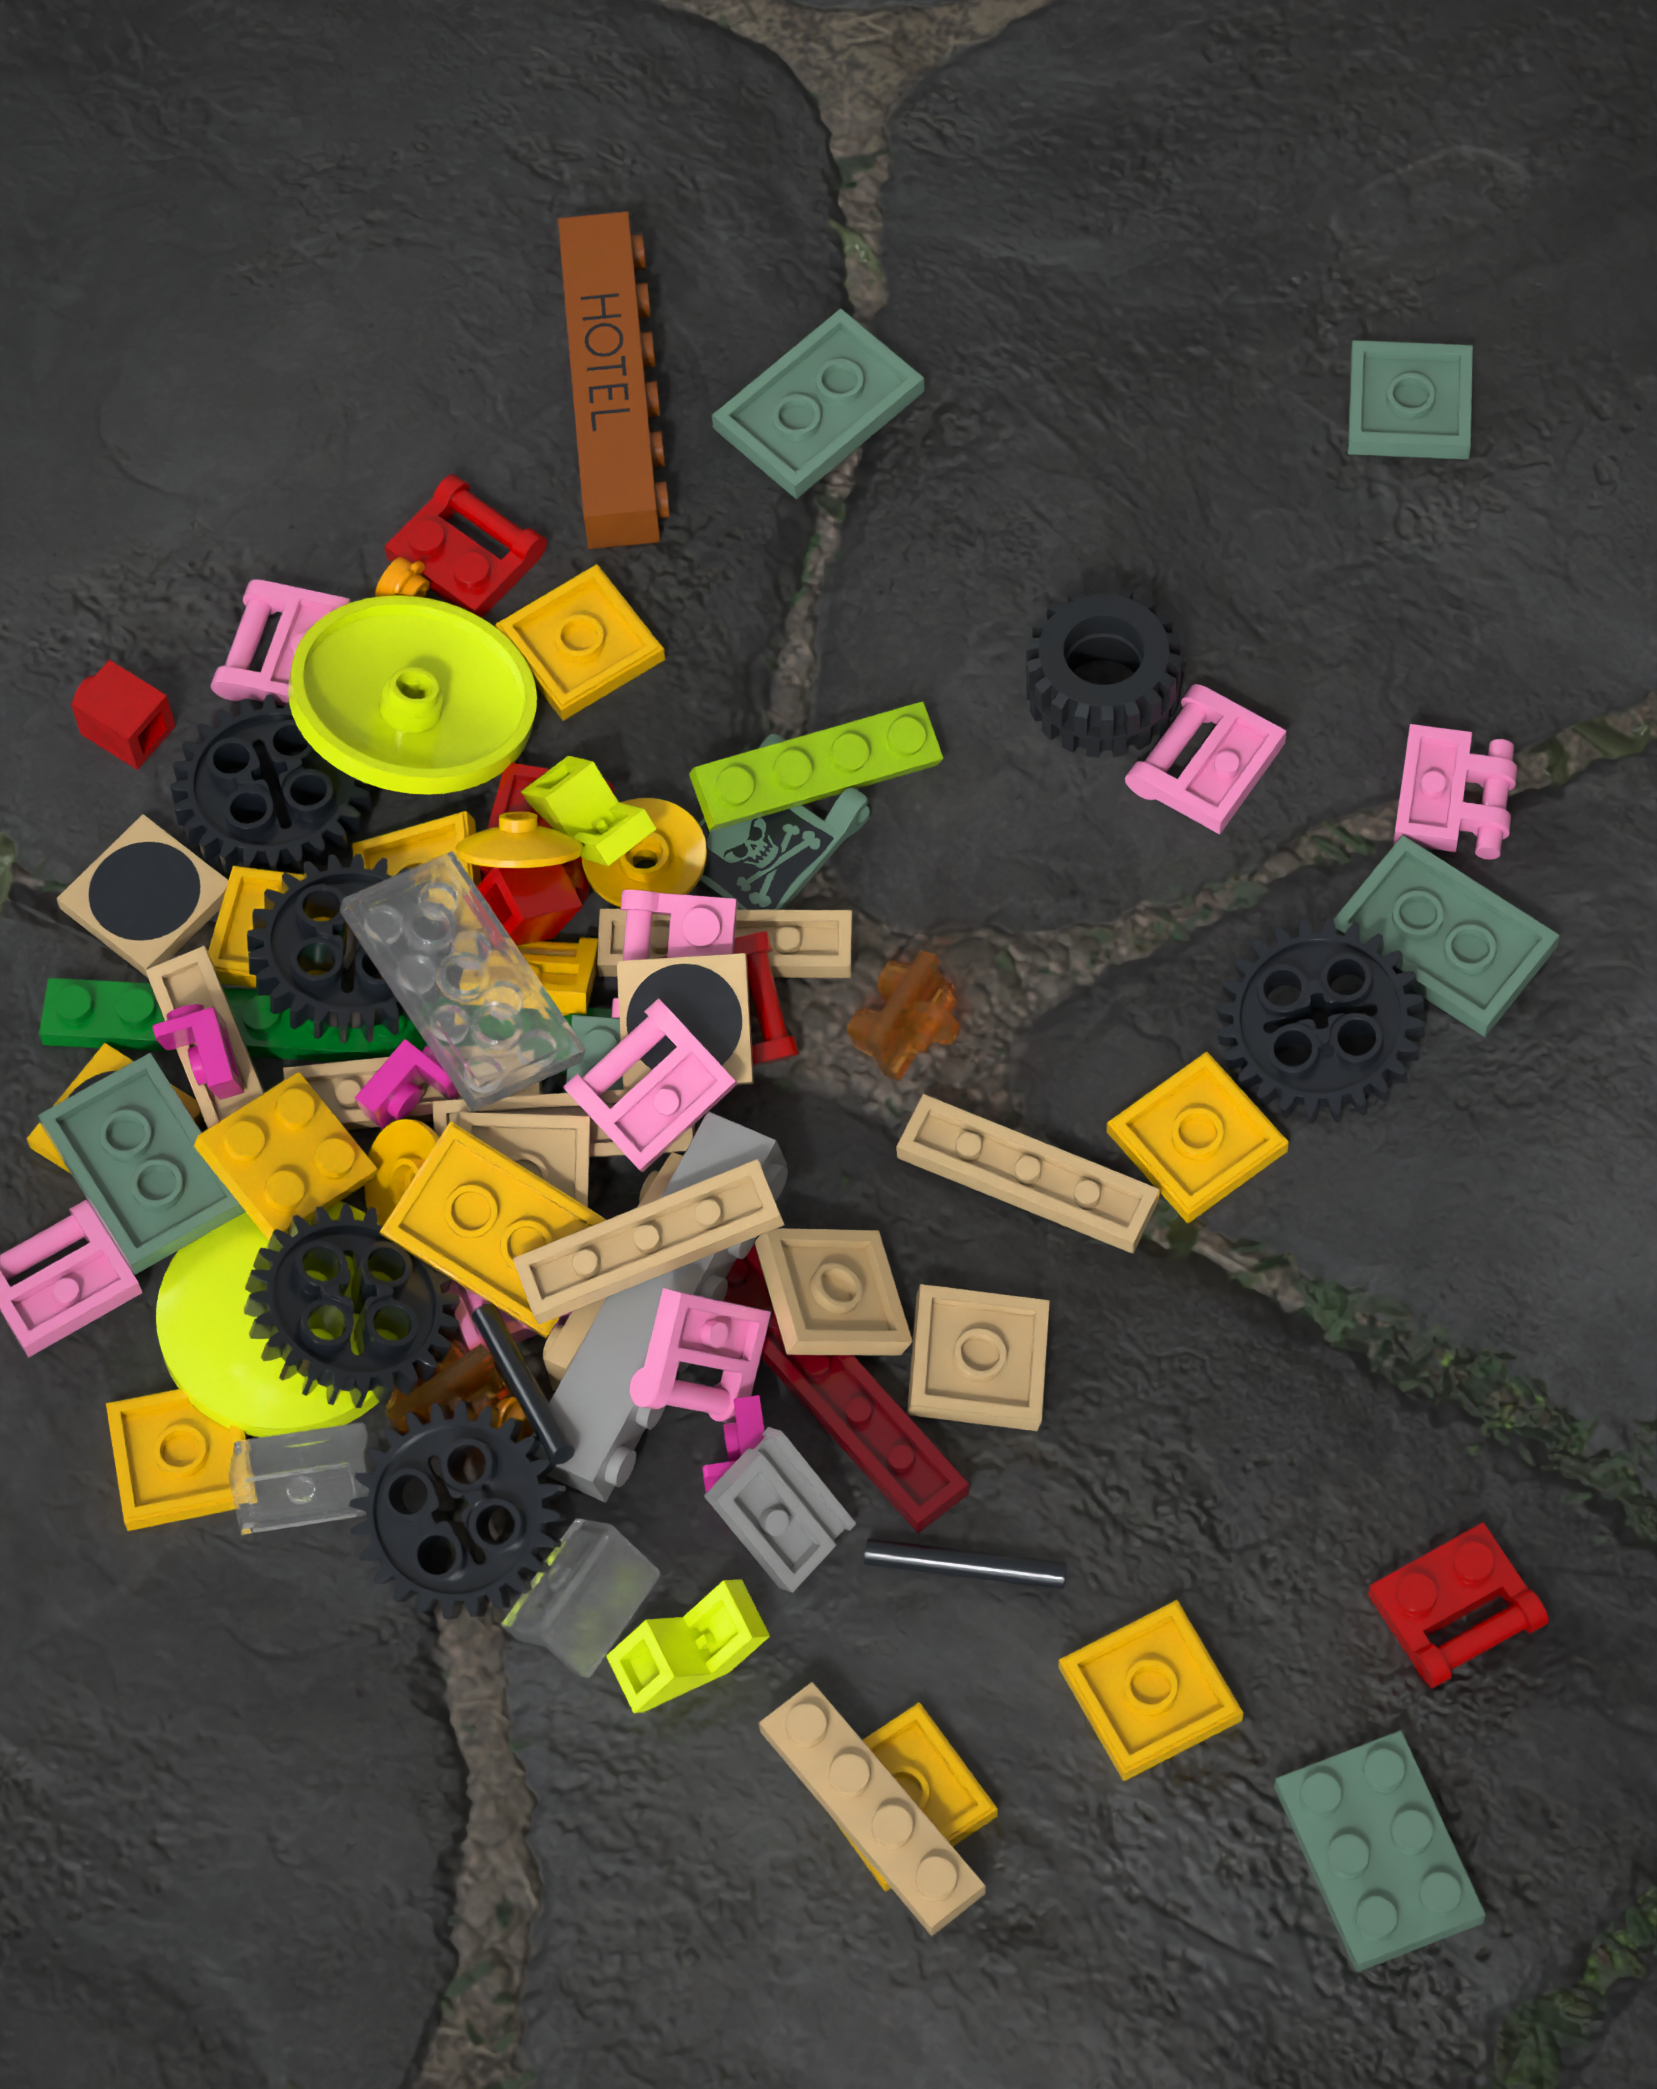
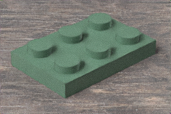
M840 308L712 415L713 429L797 499L925 391L924 377Z
M1402 835L1333 919L1336 935L1341 936L1345 935L1348 928L1354 922L1359 923L1360 942L1363 944L1376 934H1381L1384 941L1382 957L1397 950H1400L1403 955V965L1396 974L1414 971L1417 978V986L1413 989L1414 992L1422 995L1423 998L1483 1037L1487 1036L1555 951L1560 937L1556 932L1404 835Z
M151 1053L38 1115L42 1128L134 1275L246 1212L195 1149L194 1144L201 1131Z
M1402 1731L1275 1778V1791L1356 1973L1484 1923L1485 1912Z

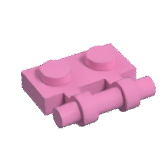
M1410 724L1393 844H1396L1404 835L1423 848L1456 852L1459 831L1473 832L1477 836L1475 853L1478 857L1488 860L1498 858L1501 853L1502 840L1507 838L1510 833L1511 814L1506 810L1508 792L1516 786L1518 771L1517 765L1512 762L1514 744L1508 740L1496 739L1489 744L1488 756L1469 754L1472 732ZM1465 782L1477 783L1484 788L1482 804L1463 802Z

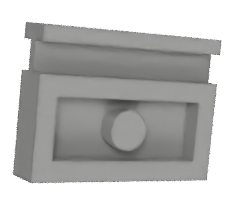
M768 1427L762 1433L765 1438L754 1450L748 1448L704 1497L780 1589L793 1593L835 1548L834 1540L844 1529L850 1531L856 1525V1522L785 1434L780 1430Z

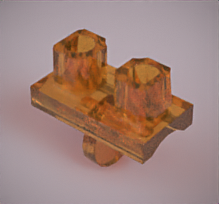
M920 950L912 964L889 960L878 977L877 985L881 997L887 1002L881 1013L866 1008L857 1010L847 1026V1034L855 1048L874 1057L883 1075L900 1081L918 1052L926 1053L933 1041L944 1045L953 1044L961 1031L959 1023L950 1015L957 1004L956 998L953 997L956 991L953 985L939 972L937 965L940 961L936 954Z
M451 1341L452 1345L444 1362H437L438 1365L435 1370L437 1375L420 1387L416 1385L413 1392L407 1396L394 1386V1391L388 1404H386L387 1410L385 1411L391 1426L408 1434L406 1413L410 1411L419 1412L428 1423H431L430 1411L433 1403L445 1404L453 1419L459 1401L473 1403L475 1419L477 1420L485 1406L495 1407L496 1403L510 1394L495 1368L492 1354L482 1344L469 1350L459 1341Z

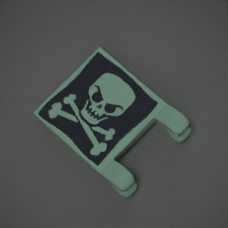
M771 734L759 748L787 740L777 734ZM847 788L839 796L825 821L802 805L709 832L705 818H703L699 826L706 841L707 860L704 872L698 883L719 898L737 899V910H785L843 841L861 829L868 821L870 810L867 807V797L855 788Z

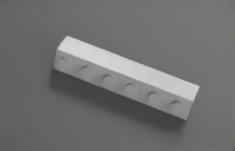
M708 1111L661 1198L758 1159L776 1201L787 1180V1163L775 1139ZM756 1237L608 1296L605 1299L549 1403L572 1443L575 1454L569 1461L557 1465L546 1476L605 1503L614 1487H621L627 1481L636 1461L635 1447L645 1429L650 1430L656 1426L665 1409V1406L660 1409L639 1407L632 1401L629 1391L633 1375L639 1369L644 1368L663 1288L723 1301L728 1287V1281L725 1277L737 1258L743 1259L747 1256ZM679 1361L677 1371L683 1372L690 1363ZM542 1445L533 1455L535 1460L549 1459Z

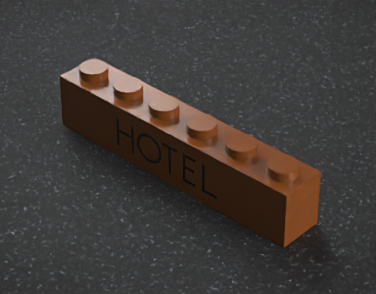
M628 211L558 218L583 515L588 549L660 542L658 519L669 518L670 513L666 481L655 482L653 468L665 467L662 431L650 432L649 418L660 417L657 381L645 382L644 368L656 366L652 331L640 332L639 319L651 318L647 282L636 283L635 279L636 270H646L643 234L631 235Z

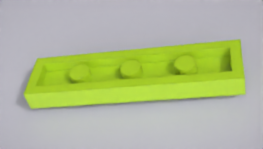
M922 701L696 766L689 775L708 830L711 832L838 795L850 787L858 789L934 767L944 758L924 702Z

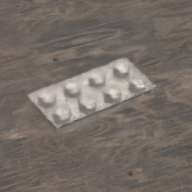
M453 851L343 898L340 913L471 1112H475L582 1062L586 1051L585 1047Z

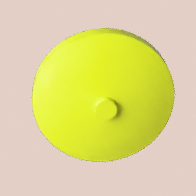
M395 595L366 598L346 604L326 614L300 640L293 657L288 686L289 705L292 716L300 732L316 752L339 770L362 782L379 788L409 794L431 795L458 792L481 785L500 775L511 763L516 761L526 747L537 708V692L533 674L527 661L509 638L492 624L467 610L442 601L415 596Z
M339 1201L326 1211L330 1218L337 1220L343 1204L347 1203ZM349 1205L354 1219L363 1221L366 1214ZM245 1212L178 1250L164 1275L157 1300L156 1325L163 1358L170 1376L178 1389L183 1390L189 1397L190 1403L201 1413L229 1429L230 1425L238 1427L246 1435L270 1439H297L319 1435L342 1427L361 1417L379 1403L373 1391H368L361 1408H355L348 1391H341L334 1405L328 1404L326 1397L327 1387L319 1384L310 1394L305 1396L302 1394L304 1376L297 1373L293 1377L282 1381L279 1376L285 1361L281 1357L270 1361H263L261 1359L264 1347L269 1339H250L249 1332L254 1319L257 1317L244 1314L246 1301L249 1294H252L245 1290V1286L251 1270H256L253 1264L259 1249H268L269 1240ZM345 1256L348 1263V1271L350 1268L351 1279L344 1296L351 1297V1282L354 1275L353 1260L351 1257ZM306 1271L310 1277L316 1280H328L325 1275L317 1271ZM371 1272L379 1280L392 1281L388 1275L382 1272ZM353 1313V1330L350 1336L351 1350L353 1354L359 1355L356 1340L354 1341V1328L360 1314ZM310 1329L314 1335L321 1339H334L330 1333L324 1330ZM376 1330L380 1336L386 1339L399 1340L395 1334L388 1330Z

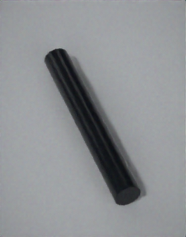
M493 1304L481 1305L472 1313V1320L548 1458L555 1465L569 1461L574 1456L575 1449L500 1314Z
M867 1538L864 1565L1064 1589L1067 1562Z

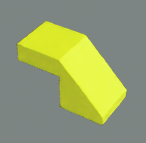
M567 756L521 791L525 800L554 830L563 832L582 843L581 857L595 863L606 866L611 865L656 830L645 809L618 802L593 761Z
M742 1579L723 1580L685 1616L646 1619L606 1657L633 1713H643L730 1673L770 1637V1634Z

